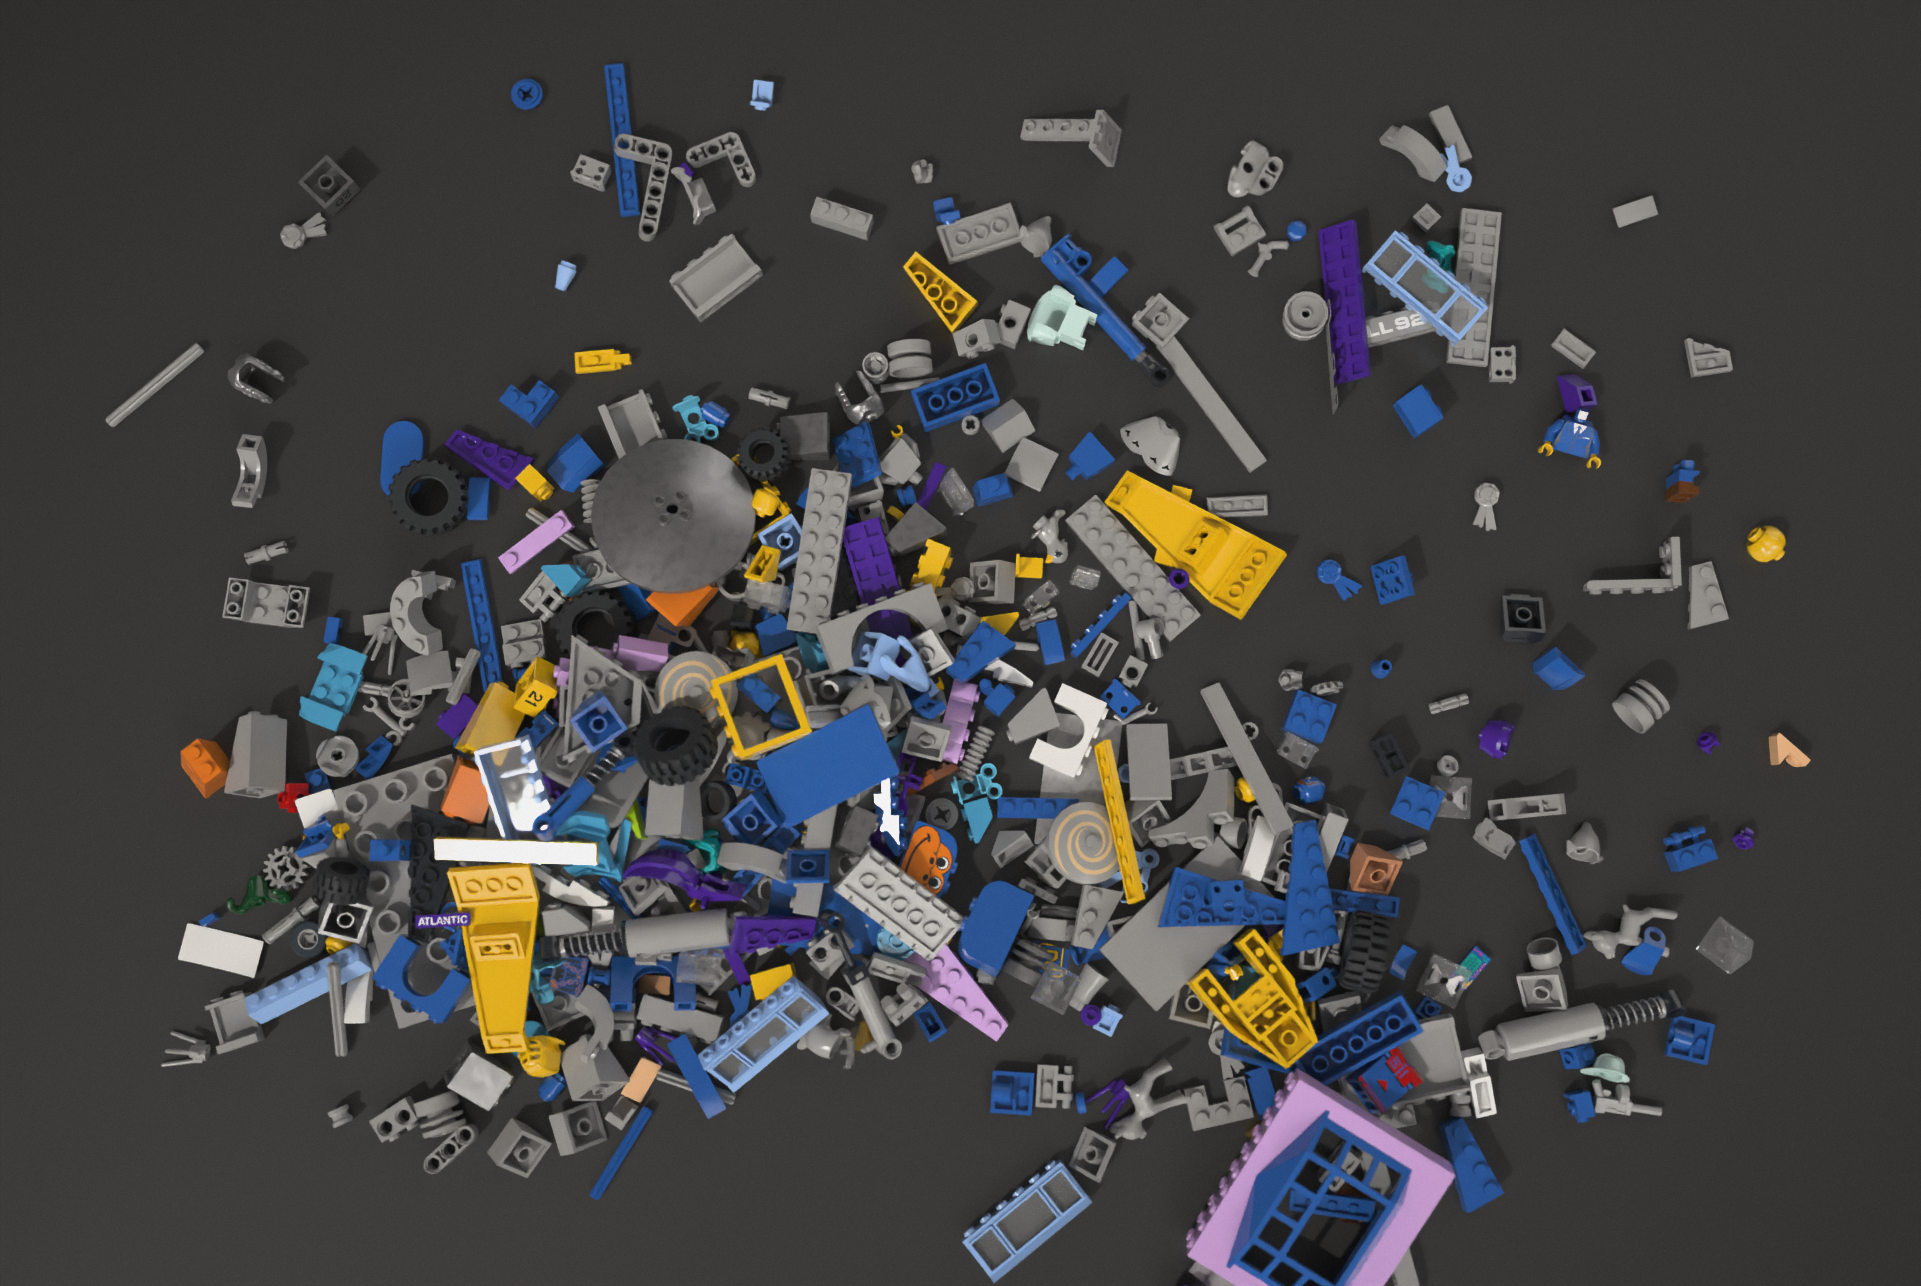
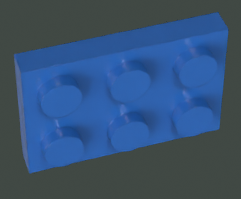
M864 422L833 438L840 472L853 474L851 490L882 474L869 423Z

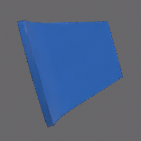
M1106 926L1093 949L1069 945L1071 956L1077 966L1106 958L1099 950L1109 940Z
M1648 927L1644 932V941L1629 951L1620 962L1624 967L1635 973L1652 975L1657 962L1665 951L1666 938L1664 933L1656 927ZM1650 932L1657 933L1660 936V941H1654L1650 937Z

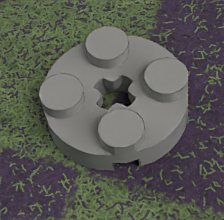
M334 736L335 738L330 740L326 739L320 744L316 752L318 765L329 776H348L359 762L358 748L351 739L345 736ZM342 752V759L335 761L333 755Z

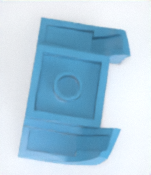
M329 643L326 649L317 657L323 660L324 663L309 698L303 696L300 698L301 709L299 714L312 723L336 732L342 718L345 717L346 713L349 714L360 683L364 678L362 670L368 656L346 647Z
M577 811L558 829L555 837L567 834L568 841L598 842L599 863L597 865H564L563 868L572 876L602 875L618 879L623 878L620 863L612 859L606 836L611 832L606 816L587 811Z

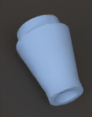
M561 261L560 265L558 264L555 288L566 292L577 272L575 271L576 265L566 261Z

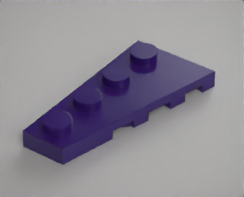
M457 429L444 444L447 449L508 491H511L518 481L515 478L529 464L532 465L534 459L531 457L522 456L518 452L501 448L497 444L488 443L481 440V438Z
M735 916L728 954L732 958L738 956L739 953L747 952L749 954L756 952V949L764 947L770 949L776 947L777 944L785 942L791 944L812 939L816 918L814 916Z

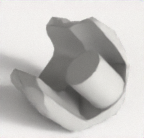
M917 160L912 164L911 169L916 183H930L932 181V164H927L925 160Z
M1284 669L1278 681L1285 691L1303 688V672Z

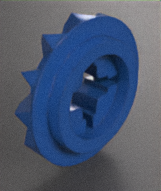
M531 79L518 81L511 91V98L514 104L525 111L527 109H534L538 104L540 105L543 97L540 85ZM522 92H530L532 98L527 97L524 99L525 97Z

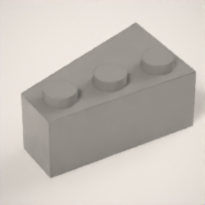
M1334 910L1337 928L1346 911ZM1325 946L1295 953L1293 967L1319 971L1330 947Z

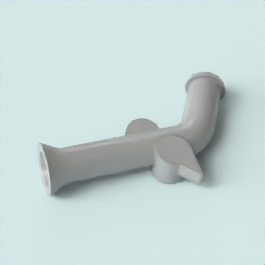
M1287 240L1271 241L1267 244L1258 242L1260 255L1253 267L1248 270V273L1258 277V272L1265 260L1272 258L1271 250H1287L1289 242Z

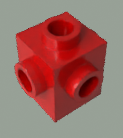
M308 783L285 784V791L278 794L280 809H288V813H299L295 801L310 795Z

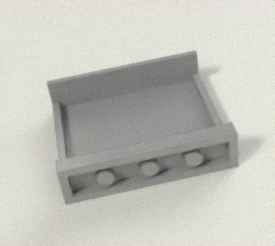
M1451 1013L1420 1019L1419 1022L1424 1032L1399 1045L1407 1063L1415 1068L1424 1082L1408 1089V1092L1390 1106L1393 1109L1403 1108L1404 1104L1413 1103L1414 1105L1423 1104L1428 1099L1443 1100L1447 1095L1452 1094L1454 1096H1462L1467 1094V1091H1471L1454 1026V1018Z

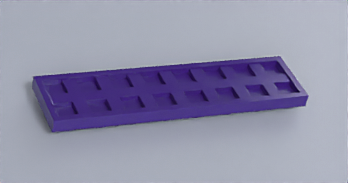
M1349 220L1318 230L1326 304L1328 299H1330V306L1328 305L1329 317L1331 308L1329 332L1331 356L1334 352L1335 374L1333 376L1335 385L1371 376L1357 223L1355 220Z
M880 517L846 526L843 542L861 603H868L871 606L876 604L875 600L887 596V599L895 597L894 592L901 589ZM878 610L866 617L870 632L882 633L896 640L900 635L907 640L914 636L909 617L901 612ZM899 652L894 663L901 668L907 660Z

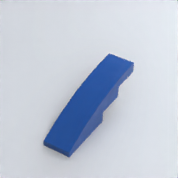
M901 681L912 706L908 712L933 719L946 709L943 701L931 699L928 692H920Z
M782 824L761 847L783 855L802 832L796 826L785 829L784 824ZM739 870L730 881L747 885L744 897L765 874L751 870Z
M686 1034L669 1042L667 1046L707 1118L710 1119L727 1109L708 1073L703 1069Z

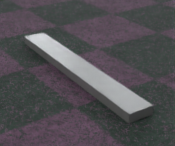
M1173 337L1163 349L1156 345L1158 351L1249 473L1267 461L1177 339Z
M1220 683L1202 689L1200 693L1273 834L1277 835L1291 829L1294 825Z

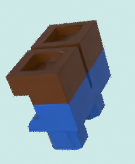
M1682 460L1680 464L1673 466L1672 474L1666 479L1665 501L1686 503L1699 495V487L1693 486V478L1700 473V471H1694L1695 461Z

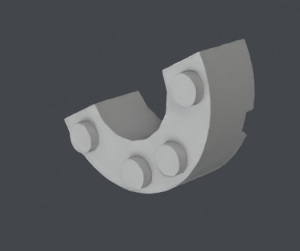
M427 571L404 580L395 589L390 603L392 625L400 639L410 649L428 656L443 649L441 630L431 626L425 619L422 611V602L425 596L437 591L435 571Z

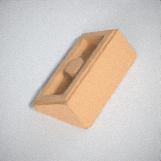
M643 1056L629 1079L630 1082L625 1085L621 1094L641 1103L662 1066Z

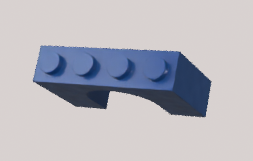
M406 934L399 935L372 979L377 981L375 984L384 990L388 988L394 992L393 996L395 998L411 1003L410 1007L420 1013L423 1011L428 1014V1019L436 1024L447 1022L472 984L470 975L459 968H453L441 987L432 995H422L416 992L409 983L408 969L423 945L409 938Z
M688 954L672 956V961L657 960L656 966L636 965L635 957L625 958V955L612 957V1012L632 1011L633 986L641 976L649 973L670 976V981L674 987V1011H695L696 956Z

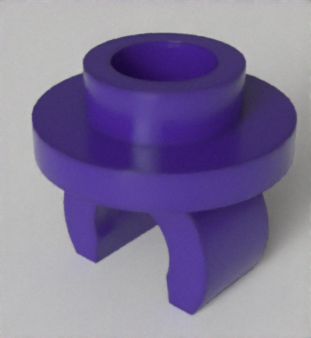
M1713 732L1701 734L1696 742L1697 746L1708 754H1712L1710 750L1712 746H1720L1717 736Z
M1745 827L1744 831L1740 830L1739 834L1733 836L1732 840L1735 845L1740 849L1752 848L1754 840L1751 838L1754 830Z
M1087 1005L1082 1009L1081 1019L1086 1025L1094 1026L1100 1022L1102 1014L1097 1006Z

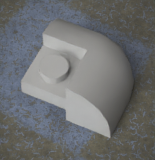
M1046 836L1024 862L1038 874L1037 878L1052 888H1059L1067 878L1062 876L1052 864L1047 851Z

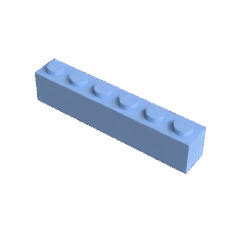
M355 943L246 997L248 1016L263 1024L328 992L327 966L330 962L339 963L341 985L371 971L369 953Z

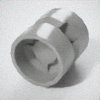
M877 352L869 353L865 356L862 364L865 377L872 384L883 383L889 376V366L886 357Z

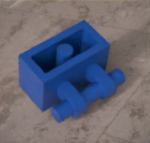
M982 679L979 689L987 696L983 705L999 718L1015 700L1016 696L1013 695L1015 691L1009 685L1005 684L1003 686L1001 683L993 689L989 679Z
M1692 826L1687 828V831L1675 832L1663 839L1666 846L1673 845L1674 849L1664 852L1671 872H1680L1718 859L1712 840H1699V835L1705 833L1703 826ZM1690 839L1691 843L1682 846L1683 840Z

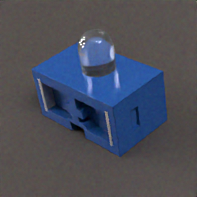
M543 710L531 722L533 727L530 729L526 727L514 739L529 734L533 749L540 745L545 750L551 741L548 735L558 726V723Z

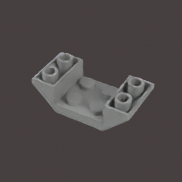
M229 577L222 617L256 624L304 628L310 588L256 583L250 580Z

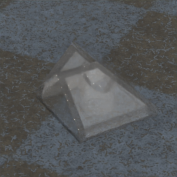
M1719 916L1696 950L1728 974H1732L1751 959L1754 941Z

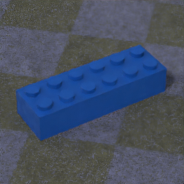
M1401 990L1316 1036L1318 1042L1295 1061V1064L1299 1070L1326 1086L1423 1033V1027Z

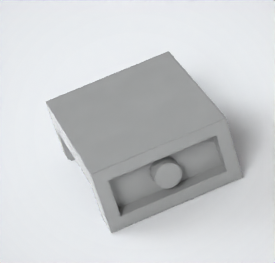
M243 990L231 993V998L224 1000L223 997L210 1000L211 1004L205 1006V1010H210L220 1043L219 1046H216L218 1054L265 1039L261 1024L248 1016L245 998L252 995L251 992L243 993Z

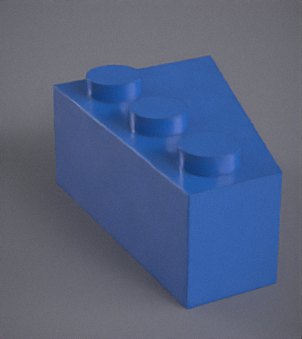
M982 621L954 658L955 662L948 666L946 673L963 685L992 663H995L1005 654L1015 649L1016 644L985 621Z

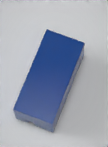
M327 618L323 643L339 645L340 636H338V629H342L343 619Z

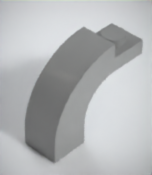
M1391 125L1379 139L1381 145L1395 149L1408 157L1422 178L1435 182L1447 169L1443 158L1436 148L1421 134L1405 125L1401 128Z
M243 434L236 448L241 464L240 479L231 502L233 506L253 508L256 499L261 498L264 491L267 475V452L263 436Z
M1564 793L1488 801L1491 821L1566 814Z
M722 844L717 864L732 871L751 870L759 872L782 883H786L787 859L782 858V854L750 844Z
M588 984L575 1003V1008L587 1015L592 1020L595 1028L594 1035L580 1056V1060L586 1064L590 1059L594 1060L600 1048L606 1051L614 1028V1016L609 1002L598 990Z

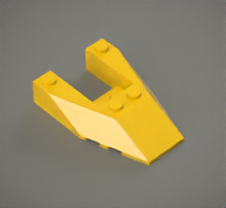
M1248 929L1233 943L1260 976L1255 983L1233 1001L1208 969H1200L1186 983L1232 1034L1287 1069L1313 1047L1318 1040L1309 1016H1307L1304 1009V1003L1298 993L1294 978L1256 930Z

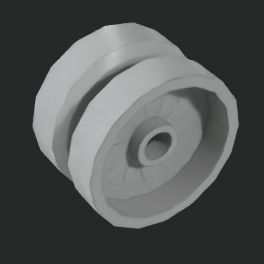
M1302 291L1294 294L1288 300L1283 312L1282 324L1285 331L1297 340L1308 341L1316 338L1322 332L1328 318L1326 302L1320 295L1313 292Z
M906 339L887 345L888 358L892 359L889 363V373L891 376L912 378L933 372L932 359L928 358L931 354L929 341Z

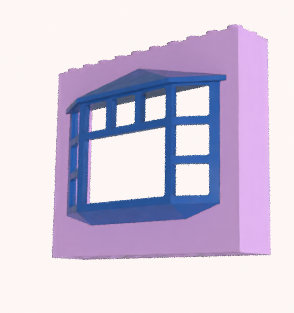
M1296 1068L1294 1073L1290 1072L1286 1077V1085L1283 1090L1279 1089L1277 1091L1273 1106L1265 1110L1262 1123L1260 1125L1257 1124L1251 1134L1253 1137L1250 1142L1246 1141L1240 1151L1242 1153L1240 1158L1232 1162L1229 1168L1231 1170L1227 1177L1224 1176L1218 1186L1220 1189L1217 1194L1213 1193L1207 1203L1209 1205L1205 1212L1201 1211L1196 1221L1198 1224L1194 1229L1191 1228L1185 1238L1187 1239V1256L1235 1286H1285L1269 1276L1280 1262H1285L1302 1273L1292 1286H1303L1308 1279H1312L1321 1286H1384L1456 1175L1449 1161ZM1324 1127L1345 1139L1335 1164H1331L1313 1153ZM1352 1144L1373 1156L1371 1165L1362 1182L1341 1170ZM1308 1159L1330 1171L1316 1193L1295 1181V1178ZM1380 1162L1401 1174L1399 1181L1388 1198L1369 1187ZM1338 1176L1376 1199L1383 1206L1334 1282L1331 1283L1287 1256L1286 1253L1335 1177ZM1289 1188H1293L1311 1199L1299 1221L1293 1220L1276 1209ZM1271 1216L1278 1218L1293 1228L1279 1250L1258 1237ZM1253 1244L1275 1256L1263 1270H1259L1241 1258Z

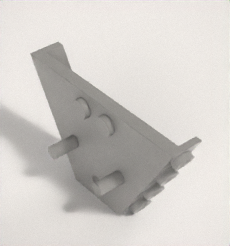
M577 635L576 638L574 636L571 637L563 761L567 759L568 763L580 758L578 753L585 750L587 753L591 752L569 721V718L584 700L599 690L605 695L628 728L627 731L633 732L637 730L636 725L640 724L642 681L639 678L641 676L631 669L629 672L622 669L623 664L615 658H612L610 661L604 657L606 653L595 646L592 649L586 645L588 641L580 635ZM626 698H630L632 700V704L630 706H626L624 704V700Z

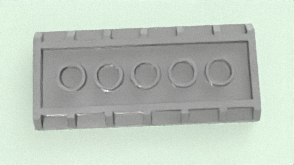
M870 844L866 852L837 885H833V890L928 961L932 960L961 928L964 916Z

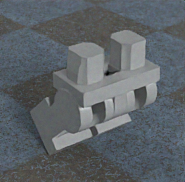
M902 982L897 987L896 991L898 993L892 998L891 996H886L881 1000V1008L896 1027L928 1002V999L920 989L911 983L907 985Z

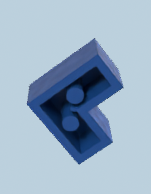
M539 380L527 396L513 385H510L499 401L531 426L537 428L560 397L554 390Z

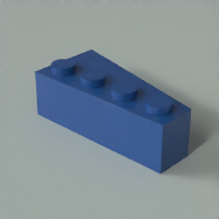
M1453 1116L1440 1123L1439 1128L1445 1150L1456 1175L1454 1177L1455 1187L1459 1195L1461 1209L1466 1213H1470L1504 1194L1464 1119Z

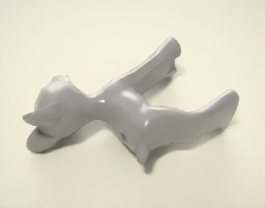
M1624 904V913L1619 932L1613 933L1605 930L1598 932L1587 931L1583 934V937L1592 940L1595 949L1603 953L1607 959L1615 957V949L1618 944L1638 946L1644 941V939L1639 937L1642 924L1653 917L1674 920L1677 918L1678 913L1673 910L1646 907L1642 911L1631 910ZM1665 947L1662 956L1668 957L1669 948Z
M1165 1057L1144 1071L1142 1078L1131 1086H1124V1089L1129 1092L1136 1110L1133 1114L1111 1125L1110 1132L1116 1133L1115 1139L1121 1136L1130 1140L1143 1139L1147 1132L1142 1127V1120L1167 1108L1188 1103L1180 1089L1155 1100L1150 1096L1154 1080L1158 1076L1172 1070Z

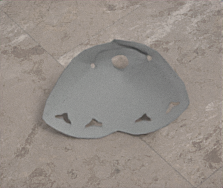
M1154 416L1128 423L1120 429L1121 437L1126 446L1132 452L1142 455L1145 463L1152 470L1162 475H1172L1176 468L1180 448V436L1175 428L1159 416ZM1138 441L1139 447H1137L1136 444H1133L1132 442ZM1150 457L1157 458L1156 464L1154 463V460L1150 459ZM1168 465L1169 471L1166 468L1162 469V467Z
M863 674L841 705V713L844 717L869 704L880 729L884 730L890 725L888 708L883 698L874 692V682L871 677ZM881 713H883V718L885 719V721L879 719Z

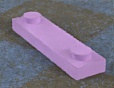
M560 510L498 558L509 574H513L575 526L566 513Z

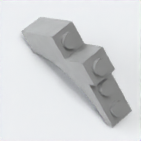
M1228 769L1209 771L1203 792L1185 814L1167 825L1149 830L1148 837L1154 845L1165 847L1171 844L1190 842L1193 848L1198 849L1213 846L1214 824H1225L1226 822L1234 821L1235 778Z

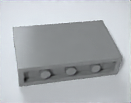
M733 234L722 237L718 242L719 244L713 248L706 249L703 252V256L690 261L687 268L674 273L669 281L673 289L700 323L763 276L759 266L751 260L736 241Z
M643 389L639 390V394L608 407L605 404L598 407L619 459L637 447L668 439L665 430H660L658 423L661 420L657 411L653 412L650 406L653 404L649 393L645 394Z

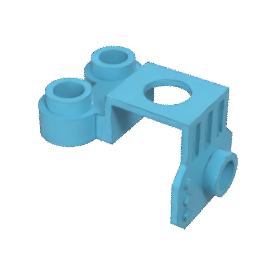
M689 395L683 398L682 402L672 407L675 412L679 411L689 432L685 435L684 440L696 439L697 442L701 443L700 438L702 437L707 441H715L719 437L718 428L713 424L707 425L706 420L701 417L702 413L698 405L700 398L698 396ZM691 413L699 415V421L696 424H691L688 421V416ZM714 431L715 435L709 437L708 432Z
M984 764L980 770L981 774L973 776L974 781L971 783L974 784L975 790L972 794H966L963 791V785L969 781L964 779L956 781V777H953L954 781L951 782L954 794L958 793L961 805L963 800L987 794L991 799H998L1002 795V787L998 783H992L991 781L997 773L996 767L993 764ZM986 768L992 769V774L990 776H987L984 771ZM993 787L997 788L998 794L992 795L990 789Z
M540 950L533 956L532 971L534 974L531 975L529 993H535L536 1001L539 1004H547L554 1000V995L549 987V982L539 974V971L558 967L565 963L566 958L552 962L541 961Z

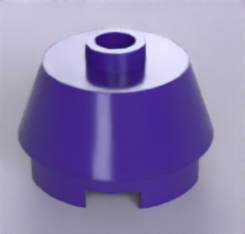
M1507 720L1488 721L1486 727H1482L1479 739L1481 741L1479 748L1493 759L1499 758L1503 760V756H1506L1510 746V733H1514L1515 725L1508 723Z

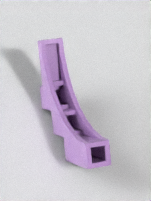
M619 635L617 643H613L612 650L599 648L606 653L604 657L610 661L612 658H615L623 664L622 669L627 672L630 669L633 671L661 672L668 659L667 643ZM560 658L559 665H555L553 670V677L556 678V686L559 688L558 697H555L552 703V709H555V718L560 716V685H568L570 659Z

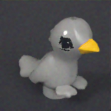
M1056 510L1050 519L1043 515L1033 525L1036 532L1031 535V538L1033 539L1038 536L1047 547L1045 563H1062L1068 557L1067 542H1065L1064 538L1061 541L1058 539V521L1066 514L1065 510Z

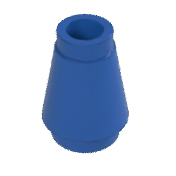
M1381 658L1376 659L1371 665L1372 674L1381 679L1387 677L1392 669L1391 662Z
M774 708L768 722L773 725L772 727L791 731L798 729L799 723L796 717L782 708Z

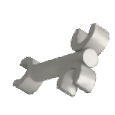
M370 697V700L374 702V706L369 708L367 705H363V709L368 712H374L394 731L388 732L386 738L390 739L393 735H396L397 740L393 744L395 746L400 745L403 736L406 735L407 731L413 730L416 724L411 723L410 726L406 727L405 721L408 718L402 717L399 723L396 722L379 707L380 702L377 698Z

